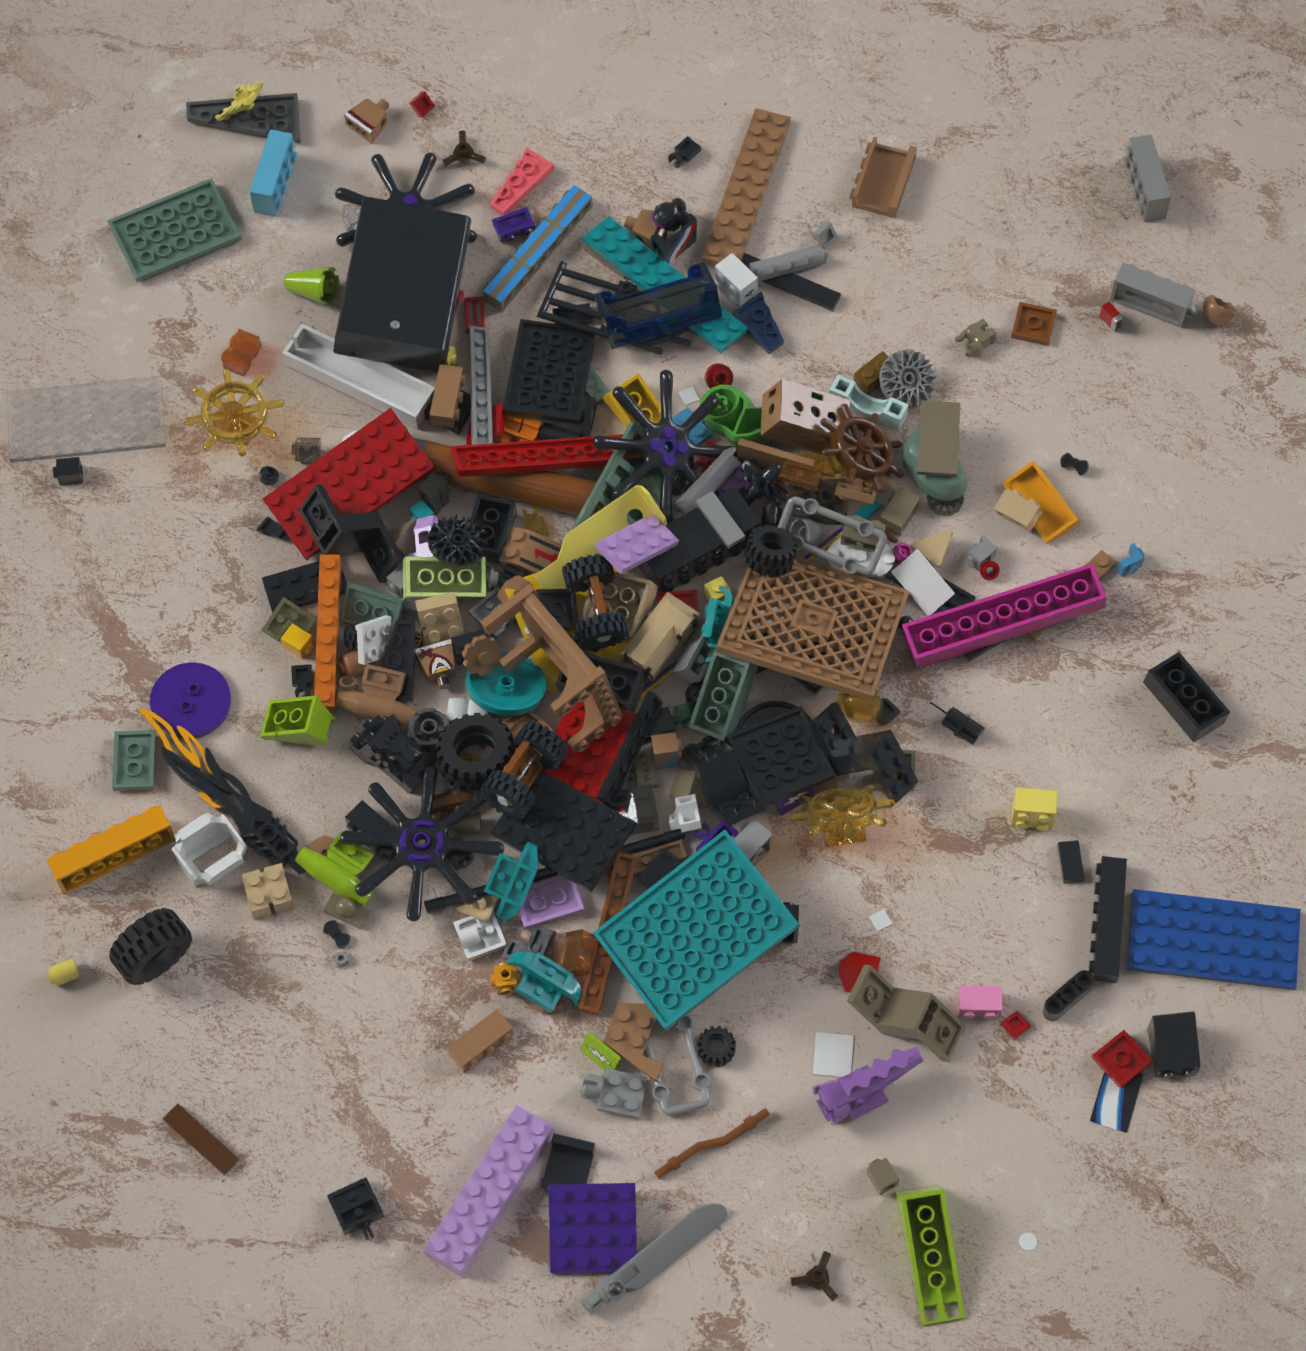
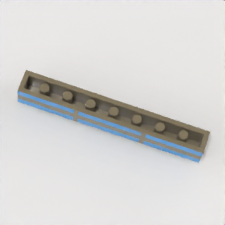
M575 185L570 190H567L560 202L554 204L548 216L542 218L536 230L533 229L528 239L519 245L517 252L507 259L506 265L496 272L494 279L484 286V301L503 312L593 207L592 196Z

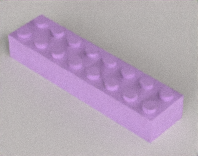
M515 1106L426 1245L424 1251L428 1258L458 1276L464 1277L553 1136V1125L522 1107Z

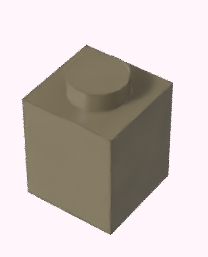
M878 1158L869 1163L866 1174L879 1196L898 1186L899 1178L887 1158L882 1160Z

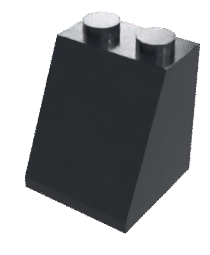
M1195 1011L1152 1016L1147 1032L1156 1078L1172 1079L1176 1075H1183V1077L1196 1075L1201 1064Z

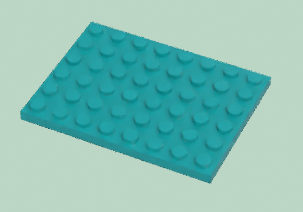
M724 830L600 926L593 934L667 1031L799 928L800 924L728 832Z

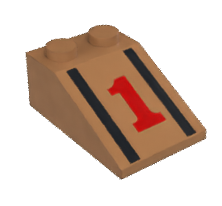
M513 527L499 562L503 570L506 564L520 571L523 569L526 571V574L531 575L542 571L556 561L562 544L531 530Z

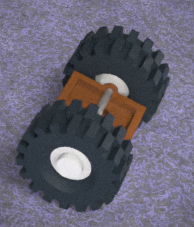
M599 554L594 556L587 555L584 558L582 556L577 560H571V563H566V566L562 567L566 589L570 592L574 591V593L579 591L586 592L588 590L594 612L593 617H587L576 624L580 647L585 650H600V648L613 647L617 643L620 644L623 640H627L629 631L625 615L623 613L620 614V612H609L607 600L604 601V586L609 585L615 579L613 566L603 555L600 556Z
M533 721L526 722L513 741L515 748H517L508 764L505 765L503 771L491 772L480 789L481 796L485 797L484 800L489 802L492 808L495 807L499 813L502 812L505 816L509 815L512 819H515V817L516 819H523L535 801L534 793L528 789L543 768L545 770H548V768L550 770L557 769L568 752L567 744L565 741H561L562 738L557 736L555 731H550L549 727H543L541 723L536 724Z

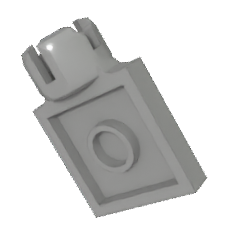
M606 1068L604 1075L599 1076L589 1073L585 1076L581 1095L584 1099L595 1101L598 1105L597 1111L639 1120L647 1077Z

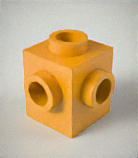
M506 962L494 966L495 974H491L492 987L496 986L497 995L514 993L518 986L517 984L521 980L520 971H516L515 965L509 966Z

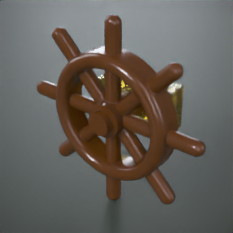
M842 404L841 411L845 420L838 426L826 418L820 421L822 426L832 432V448H825L822 453L824 456H827L834 474L843 473V475H847V484H852L855 477L863 480H872L877 492L883 493L885 488L880 479L883 474L889 471L898 478L904 477V472L892 464L893 449L900 448L902 443L899 440L890 441L884 431L876 425L879 418L877 413H873L870 420L862 417H853L848 405ZM850 429L853 437L846 433L845 430ZM874 461L880 465L878 468H875Z

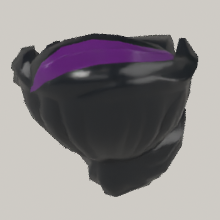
M674 198L671 202L657 205L652 214L654 224L659 228L667 229L669 232L678 230L681 225V211L683 209L686 211L687 207L685 201L681 198Z

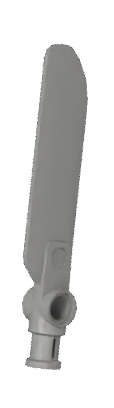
M709 1203L691 1210L612 1275L603 1276L599 1280L598 1286L594 1288L595 1291L586 1299L582 1298L580 1300L583 1307L593 1316L595 1314L594 1311L604 1303L608 1304L612 1300L621 1299L626 1288H642L727 1218L726 1208L722 1204ZM614 1284L613 1289L609 1291L611 1285Z

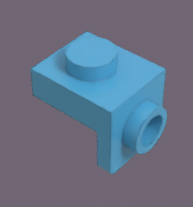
M1135 543L1130 544L1128 551L1130 557L1119 562L1117 571L1121 577L1126 574L1131 575L1138 568L1142 567L1144 553L1141 548H1137Z

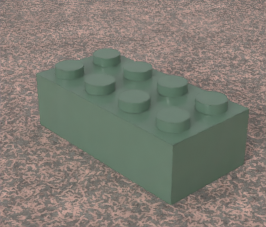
M714 650L688 727L727 741V735L736 732L758 665L715 652Z

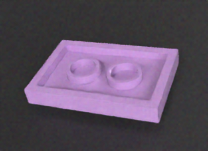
M559 875L531 884L523 906L519 910V915L524 930L535 927V925H543L582 913L584 908L576 884Z

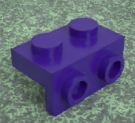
M527 207L494 218L491 221L499 242L504 240L505 242H510L521 234L523 236L529 235L536 227L535 221L532 220Z

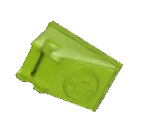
M317 695L269 700L260 737L264 740L318 746V743L329 745L327 733L330 722L335 721V717L321 703V698Z

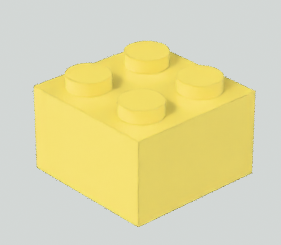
M1016 787L1012 802L1011 826H1016L1020 829L1033 827L1041 831L1052 829L1056 817L1057 791Z

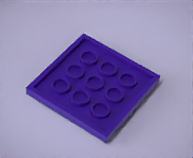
M635 1183L548 1185L550 1273L615 1272L637 1255Z

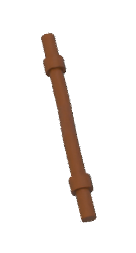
M764 1108L754 1116L744 1119V1123L725 1136L697 1142L677 1157L673 1156L667 1160L668 1163L654 1172L655 1175L660 1179L670 1171L680 1168L683 1162L699 1151L729 1144L747 1130L751 1131L757 1127V1123L768 1117L770 1113Z

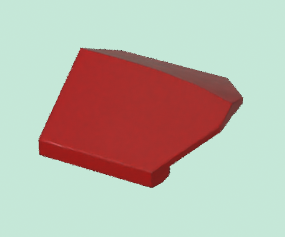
M852 952L842 959L838 974L844 991L851 993L864 965H871L878 972L881 957Z

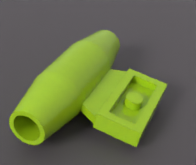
M339 832L329 846L327 857L306 847L301 849L295 861L305 871L338 895L351 898L355 903L365 906L373 892L365 897L359 896L355 888L361 881L356 875L365 870L374 857L373 853L361 845L343 844L340 841L341 832Z

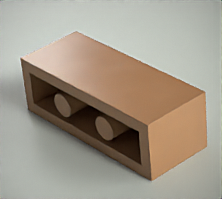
M439 365L429 415L431 425L454 427L455 420H459L460 409H458V404H462L463 392H461V389L465 387L467 376L463 373V367Z
M496 1009L447 1047L448 1054L463 1073L467 1070L471 1071L477 1067L482 1058L490 1057L496 1051L495 1048L501 1044L505 1045L512 1039V1035H514L513 1027Z

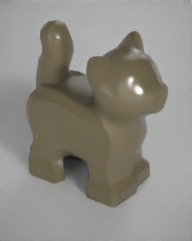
M984 319L969 325L959 336L955 337L956 342H962L965 338L971 342L966 346L965 356L980 357L983 348L989 343L993 344L996 342L997 334L992 328L985 332V327L988 326V323Z

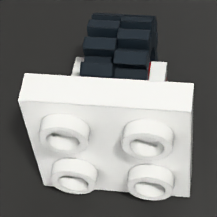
M385 615L344 628V646L358 650L359 664L365 665L385 658L392 634L391 617Z

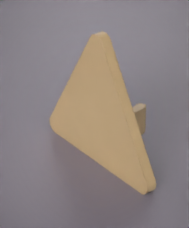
M949 529L912 543V547L915 550L918 549L935 566L941 567L953 531Z
M493 895L481 899L477 897L475 903L460 905L457 907V911L487 921L500 898Z

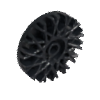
M450 515L449 520L446 521L444 516L442 520H438V524L434 522L429 531L428 547L432 555L447 565L457 567L469 566L480 561L486 554L488 545L485 529L481 530V524H477V521L471 524L470 517L465 519V516H463L462 520H457L458 515H455V518Z

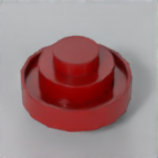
M723 363L712 364L705 372V384L710 389L719 385L731 386L733 383V373Z

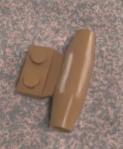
M370 664L365 666L361 682L363 692L339 691L335 701L336 707L360 717H371L373 719L377 715L383 718L384 716L389 717L394 714L402 725H409V722L418 711L396 701L397 697L402 693L406 673Z

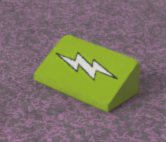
M588 1032L580 1047L581 1052L603 1070L606 1068L617 1070L621 1066V1057L595 1035Z

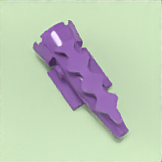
M917 1047L906 1051L894 1049L890 1059L884 1061L876 1058L871 1068L866 1065L838 1078L837 1081L831 1080L816 1085L812 1088L813 1094L819 1095V1100L816 1102L828 1122L831 1121L832 1126L847 1115L853 1121L889 1102L883 1089L922 1063L923 1058Z

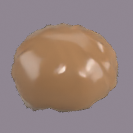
M1209 295L1203 302L1206 318L1216 326L1225 325L1236 315L1232 303L1223 302L1221 298H1216L1214 295Z

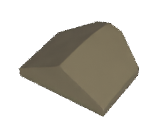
M677 770L669 797L675 800L678 797L695 794L698 807H708L695 771Z

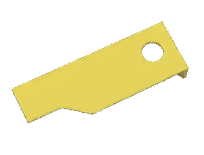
M636 485L566 533L558 559L534 576L542 589H566L562 567L566 566L565 564L568 562L571 563V560H577L582 556L583 558L587 557V555L594 556L595 554L601 556L602 554L595 548L597 541L629 526L627 514L632 509L640 510L643 518L654 514L666 526V518L651 494L643 486Z

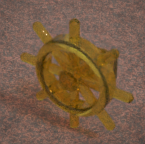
M224 369V383L214 387L208 393L199 387L192 389L195 395L204 399L201 405V415L185 418L184 424L194 425L203 423L206 432L210 435V438L203 445L204 451H209L219 441L225 444H236L239 456L243 457L246 455L245 446L261 432L270 438L276 437V432L265 426L268 419V410L283 407L284 401L279 399L266 402L264 396L258 390L265 380L264 374H259L253 383L249 384L242 381H232L230 370ZM235 393L243 394L238 402L236 401ZM227 395L228 403L221 401L220 398ZM250 398L257 402V404L245 406ZM213 405L220 408L218 412L210 413ZM259 412L257 418L250 413Z
M832 783L830 790L823 791L813 798L800 795L798 801L807 805V812L791 814L789 820L791 822L808 820L810 826L813 827L809 830V836L815 837L822 832L826 847L867 841L866 827L871 824L884 827L887 824L886 819L877 817V810L894 807L895 801L892 799L876 801L871 795L875 790L873 785H868L861 790L857 788H838L836 783Z

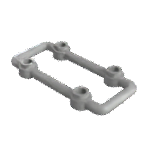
M792 497L788 500L777 528L781 527L785 530L796 504L803 507L804 512L807 514L818 513L858 529L859 534L864 537L873 535L879 538L868 567L860 565L856 558L844 559L807 544L798 535L794 536L798 544L797 551L803 550L841 565L845 572L849 574L858 572L863 575H871L874 573L887 542L885 532L874 528L873 523L870 521L859 522L822 507L817 500L812 498L805 500L800 497Z
M689 1015L683 1017L679 1024H676V1027L684 1035L695 1072L693 1084L695 1089L700 1091L702 1099L669 1108L667 1101L669 1089L662 1084L661 1077L659 1076L657 1082L653 1081L652 1096L660 1104L661 1111L666 1116H675L704 1108L711 1100L708 1090L710 1078L707 1074L703 1073L691 1032L693 1020ZM651 1034L644 1053L646 1057L655 1060L650 1043L652 1039Z

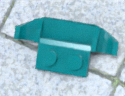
M719 585V590L725 593V600L719 601L716 598H710L709 604L705 608L706 621L702 625L703 638L709 643L708 647L711 650L716 649L734 603L731 592ZM712 656L706 658L705 662L708 665L710 664Z
M527 842L519 860L503 853L499 854L484 889V892L502 899L496 919L506 922L522 908L538 871L537 845Z
M516 952L509 956L506 964L520 967V973L523 974L515 992L549 1013L554 1010L560 997L564 998L567 996L574 1002V1006L577 1007L579 1005L582 990L577 980L573 977V973L539 952L537 954L532 952Z

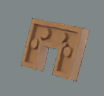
M842 471L835 495H838L843 500H858V503L863 505L874 504L877 490L873 481L855 477L852 484H847L846 478L849 472Z

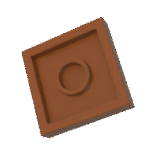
M1019 302L1011 338L1049 346L1057 310Z

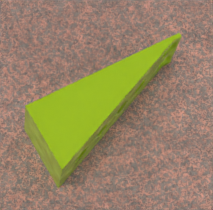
M938 1185L895 1192L922 1325L965 1318L944 1189ZM923 1208H926V1215L924 1217H920V1211ZM931 1230V1237L924 1240V1232ZM930 1252L936 1253V1259L933 1262L927 1261V1255ZM933 1274H940L941 1281L937 1285L931 1284L930 1279ZM957 1302L960 1315L948 1318L945 1304ZM936 1306L938 1320L927 1322L924 1307Z

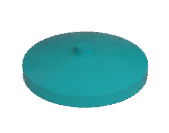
M500 652V653H501L502 656L504 657V656H505L506 654H508L509 652ZM528 658L508 673L504 671L501 664L499 667L493 668L491 674L480 676L478 673L471 674L467 670L465 680L466 691L476 705L490 713L503 716L522 715L537 708L545 697L547 686L546 678L541 668Z

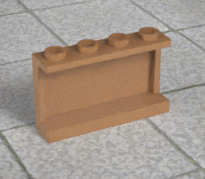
M873 137L872 143L868 142L867 157H863L860 168L862 171L857 173L856 189L852 188L850 199H852V207L896 218L916 159L917 147L910 146L909 150L905 151L878 144L877 137Z

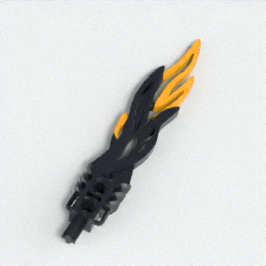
M139 708L141 715L155 729L165 748L160 747L165 761L184 783L198 791L200 798L210 807L232 818L241 834L240 837L258 855L264 856L273 865L282 863V866L285 867L288 864L299 875L306 872L295 861L298 855V841L287 831V825L283 823L282 826L278 817L275 819L271 810H267L253 802L244 785L235 776L219 767L209 748L204 750L200 743L186 729L177 726L179 733L191 751L190 753L181 744L172 727L164 719L147 709ZM155 721L166 728L179 751L193 766L183 761L174 753L164 732ZM190 740L194 743V745L200 752L211 777L201 772V764L195 750L193 749ZM227 781H229L241 794L236 792ZM220 791L224 792L227 795L233 794L242 806L244 815L240 812L236 805ZM256 823L263 824L255 831ZM268 834L274 835L271 839H264ZM281 848H287V849H288V850H287L286 852H284V853H279V852H278L279 849H281Z

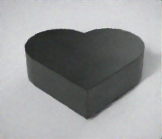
M881 698L877 701L876 721L880 725L889 724L900 714V710L890 700Z

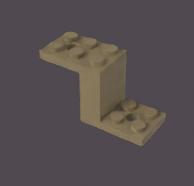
M871 965L863 966L847 999V1002L880 1033L919 1039L941 1061L949 1062L965 1028V1025L932 993L894 988Z

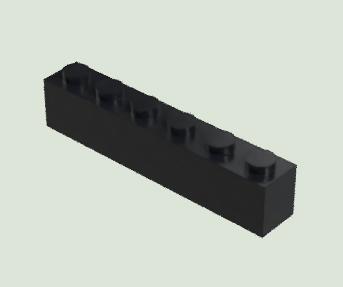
M1102 856L1100 863H1096L1095 875H1099V880L1094 885V894L1097 895V902H1093L1092 914H1096V921H1092L1091 933L1095 934L1094 941L1090 942V953H1093V960H1089L1088 971L1094 976V981L1117 983L1119 978L1127 859Z

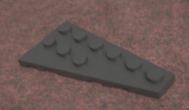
M297 93L257 96L253 102L255 105L252 109L229 115L222 121L216 120L215 116L222 114L224 108L230 107L234 98L186 102L188 122L268 137L270 130L292 133L293 141L301 144Z

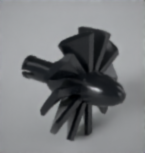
M748 458L741 464L739 470L744 473L745 481L752 482L747 488L748 491L743 496L749 507L756 499L762 498L763 495L766 496L769 502H772L773 499L779 505L782 504V501L787 500L788 497L785 494L789 493L788 490L775 483L782 482L779 479L782 469L780 464L774 463L767 467H762L756 460H749Z

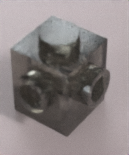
M297 437L295 444L292 443V455H295V462L312 464V462L321 457V438Z

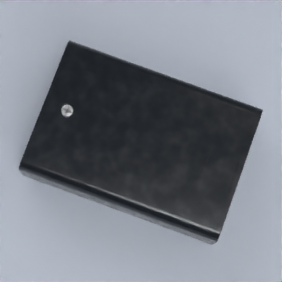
M364 197L361 203L335 333L333 352L335 354L438 373L439 365H446L471 218L458 213L373 197Z

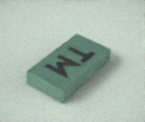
M590 366L586 394L588 397H596L598 405L604 402L602 397L609 390L592 366Z

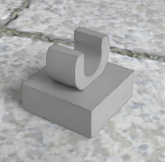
M827 221L822 226H819L817 231L812 233L814 239L818 241V244L823 249H826L838 238L832 223Z

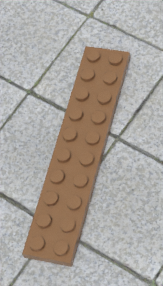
M755 108L704 249L702 262L717 265L731 253L740 261L742 260L786 137L791 117Z

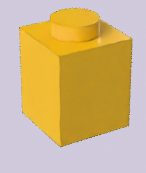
M291 624L281 637L282 647L302 659L314 647L312 635L294 624Z

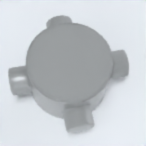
M346 951L333 955L332 958L335 959L337 968L350 963Z

